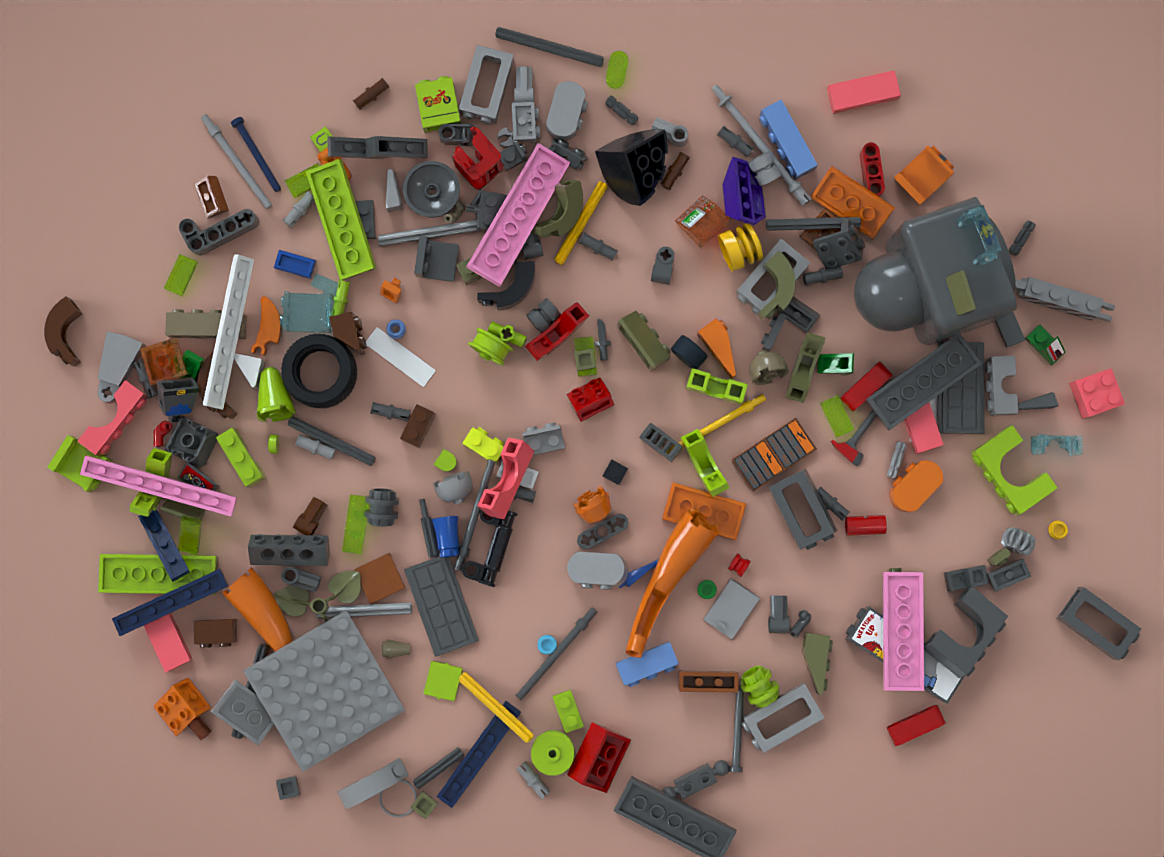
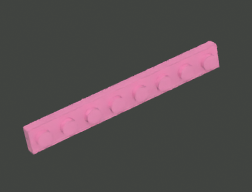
M88 455L84 458L80 475L228 516H233L238 498Z

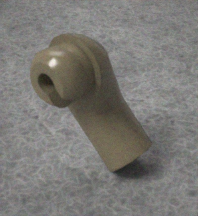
M460 200L454 206V211L444 216L446 223L458 220L465 210L464 204L462 205Z

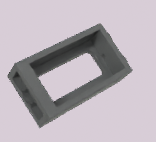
M807 469L769 487L800 549L806 547L809 550L817 546V541L823 539L825 542L834 537L833 533L838 530ZM793 483H799L821 526L819 532L808 537L804 535L783 494V489Z
M1084 587L1077 588L1057 616L1059 621L1113 660L1125 658L1129 652L1128 647L1131 643H1135L1140 636V627ZM1084 601L1127 631V634L1118 646L1112 644L1075 616L1076 611Z

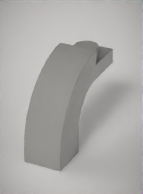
M398 758L337 793L344 807L349 809L396 784L409 774L401 759Z

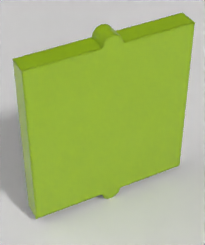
M431 661L423 694L437 697L438 700L442 698L455 701L462 668L449 665L448 662L444 664Z

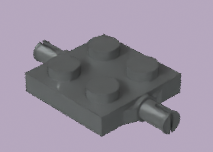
M481 191L480 202L477 206L466 204L465 212L476 213V229L488 230L507 195Z

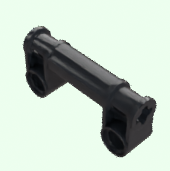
M481 510V520L496 526L484 565L469 561L463 565L462 573L468 579L495 588L494 582L497 572H500L513 531V521L518 514L508 511L505 519L493 517L491 520H486L483 518L484 511ZM507 516H509L507 524L505 525ZM470 564L474 565L477 569L476 573L472 576L468 575L465 571L466 566ZM491 571L490 579L487 580L489 572Z

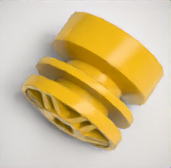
M748 223L743 225V229L740 226L736 227V237L730 230L717 236L723 257L732 272L744 268V258H746L749 264H754V258L758 262L763 260L759 237Z

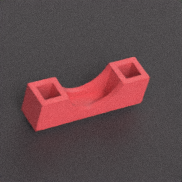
M126 380L113 395L118 406L114 420L103 427L89 426L77 441L96 456L101 457L110 450V444L114 439L117 440L121 436L124 426L132 422L135 417L134 413L146 404L147 400L145 399L147 395Z
M508 438L500 454L503 460L502 477L495 487L484 490L477 505L488 516L505 519L534 454V450L523 440Z

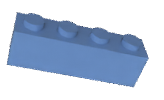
M782 99L762 109L759 117L760 123L768 129V137L772 143L776 144L778 148L777 153L781 160H785L787 164L786 169L790 176H793L796 180L814 171L818 165Z

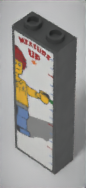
M866 606L857 613L856 618L858 619L855 624H851L848 627L845 639L883 663V615ZM924 650V690L943 703L948 704L964 677L958 678Z

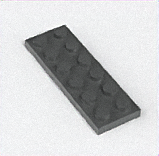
M958 334L868 397L866 401L889 431L982 363L961 334Z
M633 776L630 777L614 808V812L702 857H723L737 829Z

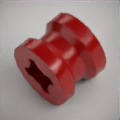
M737 553L731 561L728 570H734L738 576L742 577L751 561L743 559Z

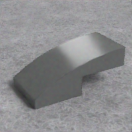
M985 565L944 572L947 592L989 584Z

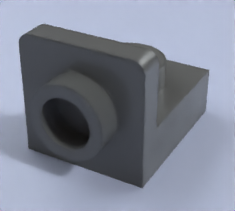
M517 140L513 142V145L500 152V161L503 163L506 171L526 161L525 154H527V151L522 143L519 145Z

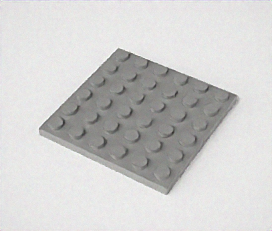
M347 610L243 670L302 772L405 711Z

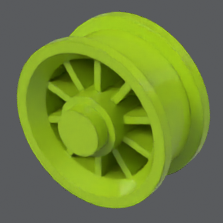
M477 328V335L467 345L480 353L479 356L484 360H491L504 366V359L514 349L497 336Z
M557 730L541 733L535 739L531 749L532 762L543 774L554 776L564 773L571 766L574 759V746L571 739L563 732Z

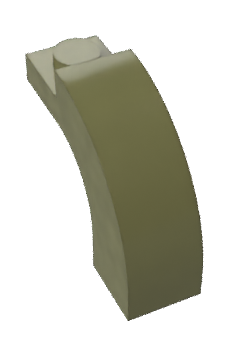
M569 179L555 185L558 197L557 209L551 218L536 224L532 229V234L539 235L540 237H548L550 235L560 237L572 229L581 214L583 206L581 181Z
M780 251L763 266L775 280L776 294L757 314L761 320L765 317L770 319L777 312L775 308L782 313L794 294V271L787 258Z
M809 332L806 333L794 363L785 398L804 403L810 388L815 365L825 343V337Z

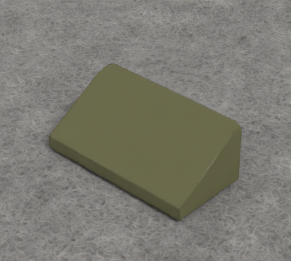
M962 270L946 277L956 314L960 316L974 311L976 306L965 271Z
M167 499L160 508L164 512L194 523H201L205 510L170 499Z

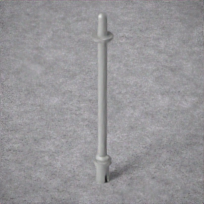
M714 85L712 90L721 101L718 106H725L762 153L770 151L731 102L733 96H726L718 85ZM770 151L774 159L772 164L777 165L781 177L789 185V193H793L801 205L804 206L812 198L803 189L802 183L794 181Z

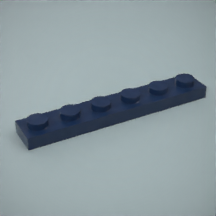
M218 569L112 618V621L119 636H123L225 589L229 585L222 570Z
M507 700L504 702L503 706L518 718L521 711ZM496 715L493 717L436 796L451 808L456 804L510 729Z

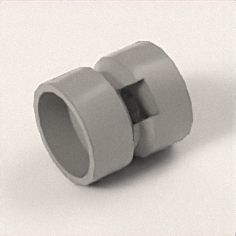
M770 151L748 162L752 172L757 173L755 178L759 186H763L781 176L777 165L772 164L774 159Z

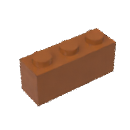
M678 671V691L738 693V672Z

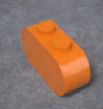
M932 461L912 462L905 469L907 473L893 481V488L890 490L889 497L892 505L897 510L902 512L916 511L943 483V472Z

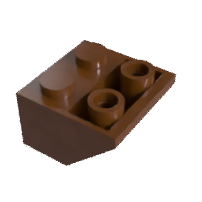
M353 312L330 316L333 336L357 353L364 355V349H367L365 337L360 333L363 330L361 319L355 316Z

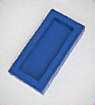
M279 250L274 269L311 279L316 260Z

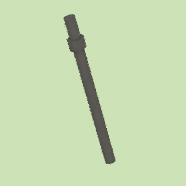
M488 459L462 545L458 548L459 555L454 569L459 571L462 570L465 558L468 557L470 552L469 545L481 510L477 505L484 490L488 488L496 461Z
M591 607L583 618L578 619L572 631L516 694L520 700L526 696L577 635L589 626L588 623L597 613L594 608Z

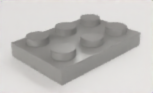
M237 680L231 683L211 710L214 715L257 745L261 743L274 725L258 696Z

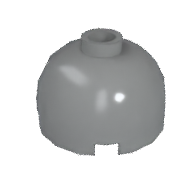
M463 471L445 477L443 482L438 480L433 483V486L441 500L454 502V505L464 502V497L470 494L472 479L469 471L465 473Z

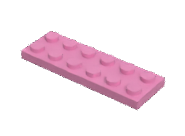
M883 572V690L924 691L923 572Z

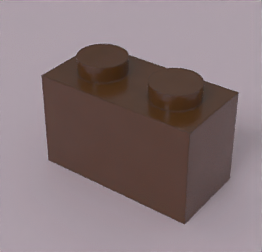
M416 404L400 439L420 448L436 414Z
M236 619L193 621L194 644H200V648L212 647L214 643H219V647H229L231 643L237 642Z

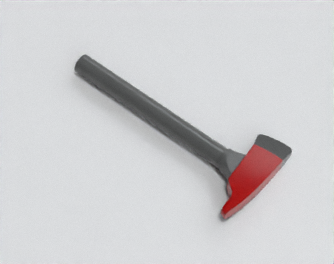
M873 409L852 438L846 443L830 441L837 451L855 466L860 464L864 456L855 450L857 442L877 417Z

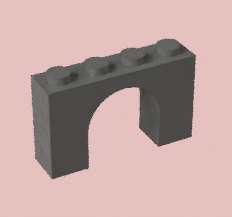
M973 586L964 590L954 604L976 626L977 638L973 646L965 647L959 645L942 630L933 633L924 645V650L958 678L972 674L975 670L974 664L985 656L984 650L987 646L990 647L996 640L994 636L997 632L1003 630L1006 626L1005 620L1008 618V615Z

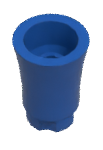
M458 516L432 519L438 550H440V558L458 556Z

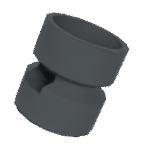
M545 298L538 304V309L534 308L526 315L540 333L548 329L550 323H554L561 316V313L548 298Z

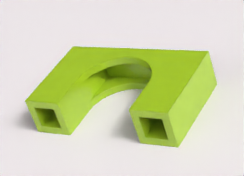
M1010 425L973 450L971 454L973 455V462L983 469V475L986 480L992 482L996 487L994 489L996 494L1000 498L1003 497L1006 501V508L1009 512L1021 515L1058 487L1047 472L1041 473L1022 487L1013 486L1003 478L1000 470L1003 456L1024 441L1014 426Z

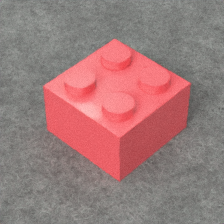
M1112 368L1069 383L1082 419L1125 405Z

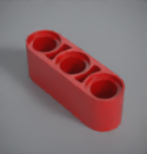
M869 142L860 151L863 184L870 191L871 186H876L879 189V193L876 195L880 197L885 190L880 149L876 143ZM865 150H872L874 156H868L865 153ZM868 168H874L876 175H871L868 172Z
M879 361L845 392L840 399L854 412L868 397L887 382L893 374Z
M933 705L889 725L887 730L894 745L899 746L945 725L946 722L938 705Z

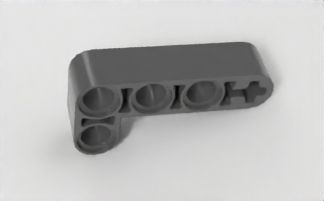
M245 209L203 231L193 220L183 219L179 224V231L188 248L194 254L201 256L255 229L259 224V218L252 210ZM248 216L251 217V218H250L251 222H249V223L247 222V217H248ZM236 224V229L233 232H228V227ZM193 225V230L190 233H186L187 226ZM214 233H219L218 239L211 241V236ZM201 241V248L194 249L195 243Z

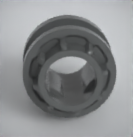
M371 489L369 495L365 496V502L370 504V509L364 511V516L367 517L370 525L392 526L394 519H398V512L393 511V505L399 504V498L396 497V493L391 489Z

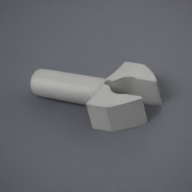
M507 127L501 129L497 139L503 136L509 137L507 141L500 143V146L508 148L514 142L513 132L507 130Z

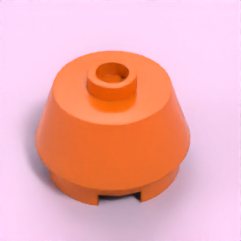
M602 486L597 487L598 491L590 492L589 490L577 498L578 503L573 504L576 509L575 513L587 523L603 520L612 509L609 493L605 492Z

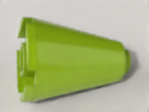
M267 367L260 373L257 419L262 422H266V419H272V422L287 420L292 417V413L296 414L295 407L287 388H285L280 371L274 367Z

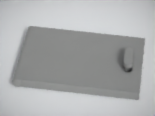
M730 578L728 584L703 620L730 639H733L757 602L760 601V598Z

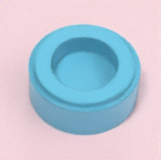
M544 635L538 640L537 646L541 653L551 654L555 651L557 642L553 636Z

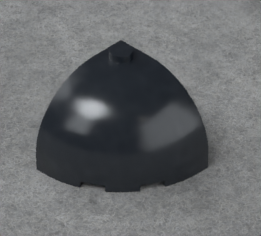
M651 129L629 134L595 151L604 179L611 190L623 201L631 205L641 206L655 193V187L659 181H662L666 169L664 161L665 154H668V143L665 129Z

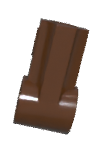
M313 496L304 513L297 518L293 528L304 535H313L319 525L318 521L328 505Z

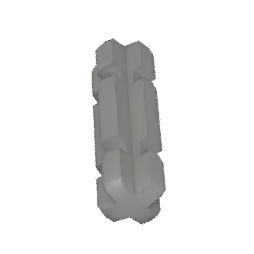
M898 441L896 443V451L893 453L890 463L891 468L887 472L889 478H898V469L901 468L905 455L903 453L906 452L907 444Z

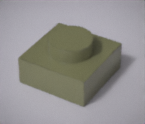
M593 348L574 352L577 372L596 368Z
M1001 548L990 556L987 561L991 566H1001L1008 561L1007 557L1011 553L1007 548Z
M422 791L410 808L426 819L438 802Z

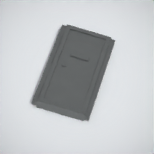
M938 342V347H940L945 342ZM967 342L982 364L938 395V429L941 434H985L984 343Z
M439 556L404 569L435 657L479 641L449 557L440 558Z

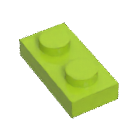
M571 689L552 696L565 733L584 727Z

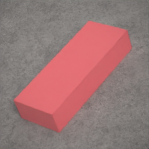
M895 70L835 83L827 87L833 114L897 100L901 96Z
M930 402L904 419L915 454L944 445Z
M172 613L144 625L165 672H169L193 660Z

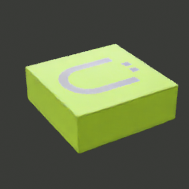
M326 126L310 136L320 152L328 147L327 137H333Z

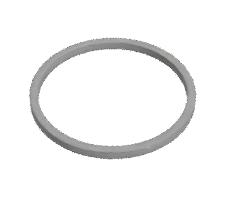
M401 779V782L408 784L412 788L416 800L417 794L414 787L409 782ZM383 791L380 792V805L388 815L393 817H403L408 815L413 810L411 808L410 811L402 815H394L389 813L382 804Z

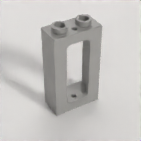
M480 45L476 46L459 107V112L463 118L473 120V118L480 119L482 123L488 125L497 123L514 62L513 54ZM483 60L501 64L488 108L471 104Z
M783 239L779 240L736 292L738 295L737 299L745 305L748 303L756 315L776 294L775 289L766 301H761L751 292V288L766 272L763 266L770 258L780 251L789 261L796 265L793 268L795 281L810 264L806 258Z
M801 683L780 695L772 704L763 708H757L743 716L745 722L742 725L747 734L751 732L754 737L751 741L756 750L760 749L765 753L824 719V716L806 685ZM803 698L811 712L810 715L772 737L765 739L758 729L757 723L797 699Z

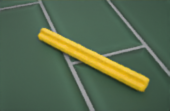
M602 181L597 183L576 224L570 230L554 258L557 264H564L607 189L606 183Z
M467 672L461 674L459 682L526 743L532 740L534 734Z

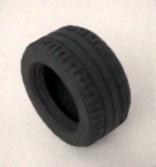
M309 334V336L306 335L296 340L286 351L287 353L284 355L281 367L283 383L291 396L302 404L313 408H330L345 400L352 392V389H354L357 380V364L351 351L337 338L326 334ZM317 351H327L338 360L340 366L338 379L327 390L321 392L308 390L302 384L300 367L304 359L310 354Z

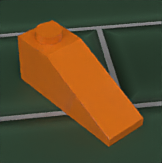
M715 318L699 330L697 335L728 376L733 379L736 376L729 336L726 331L728 328L722 320L718 321Z

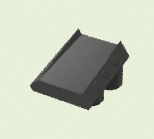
M182 416L165 447V451L171 452L173 455L201 468L207 464V460L217 442L216 437L218 433Z

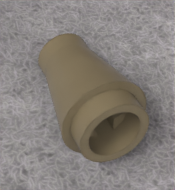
M389 639L382 642V657L389 659L410 655V643Z

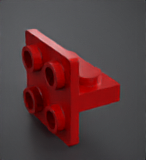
M600 377L592 379L587 384L574 388L571 392L567 393V397L580 422L615 405L611 398V393Z

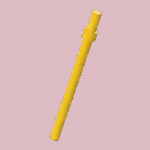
M761 394L751 401H745L739 408L699 430L704 437L745 412L753 411L754 407L766 401L765 396ZM682 441L678 442L680 445L683 446V448H685ZM671 446L666 453L669 454L675 446Z

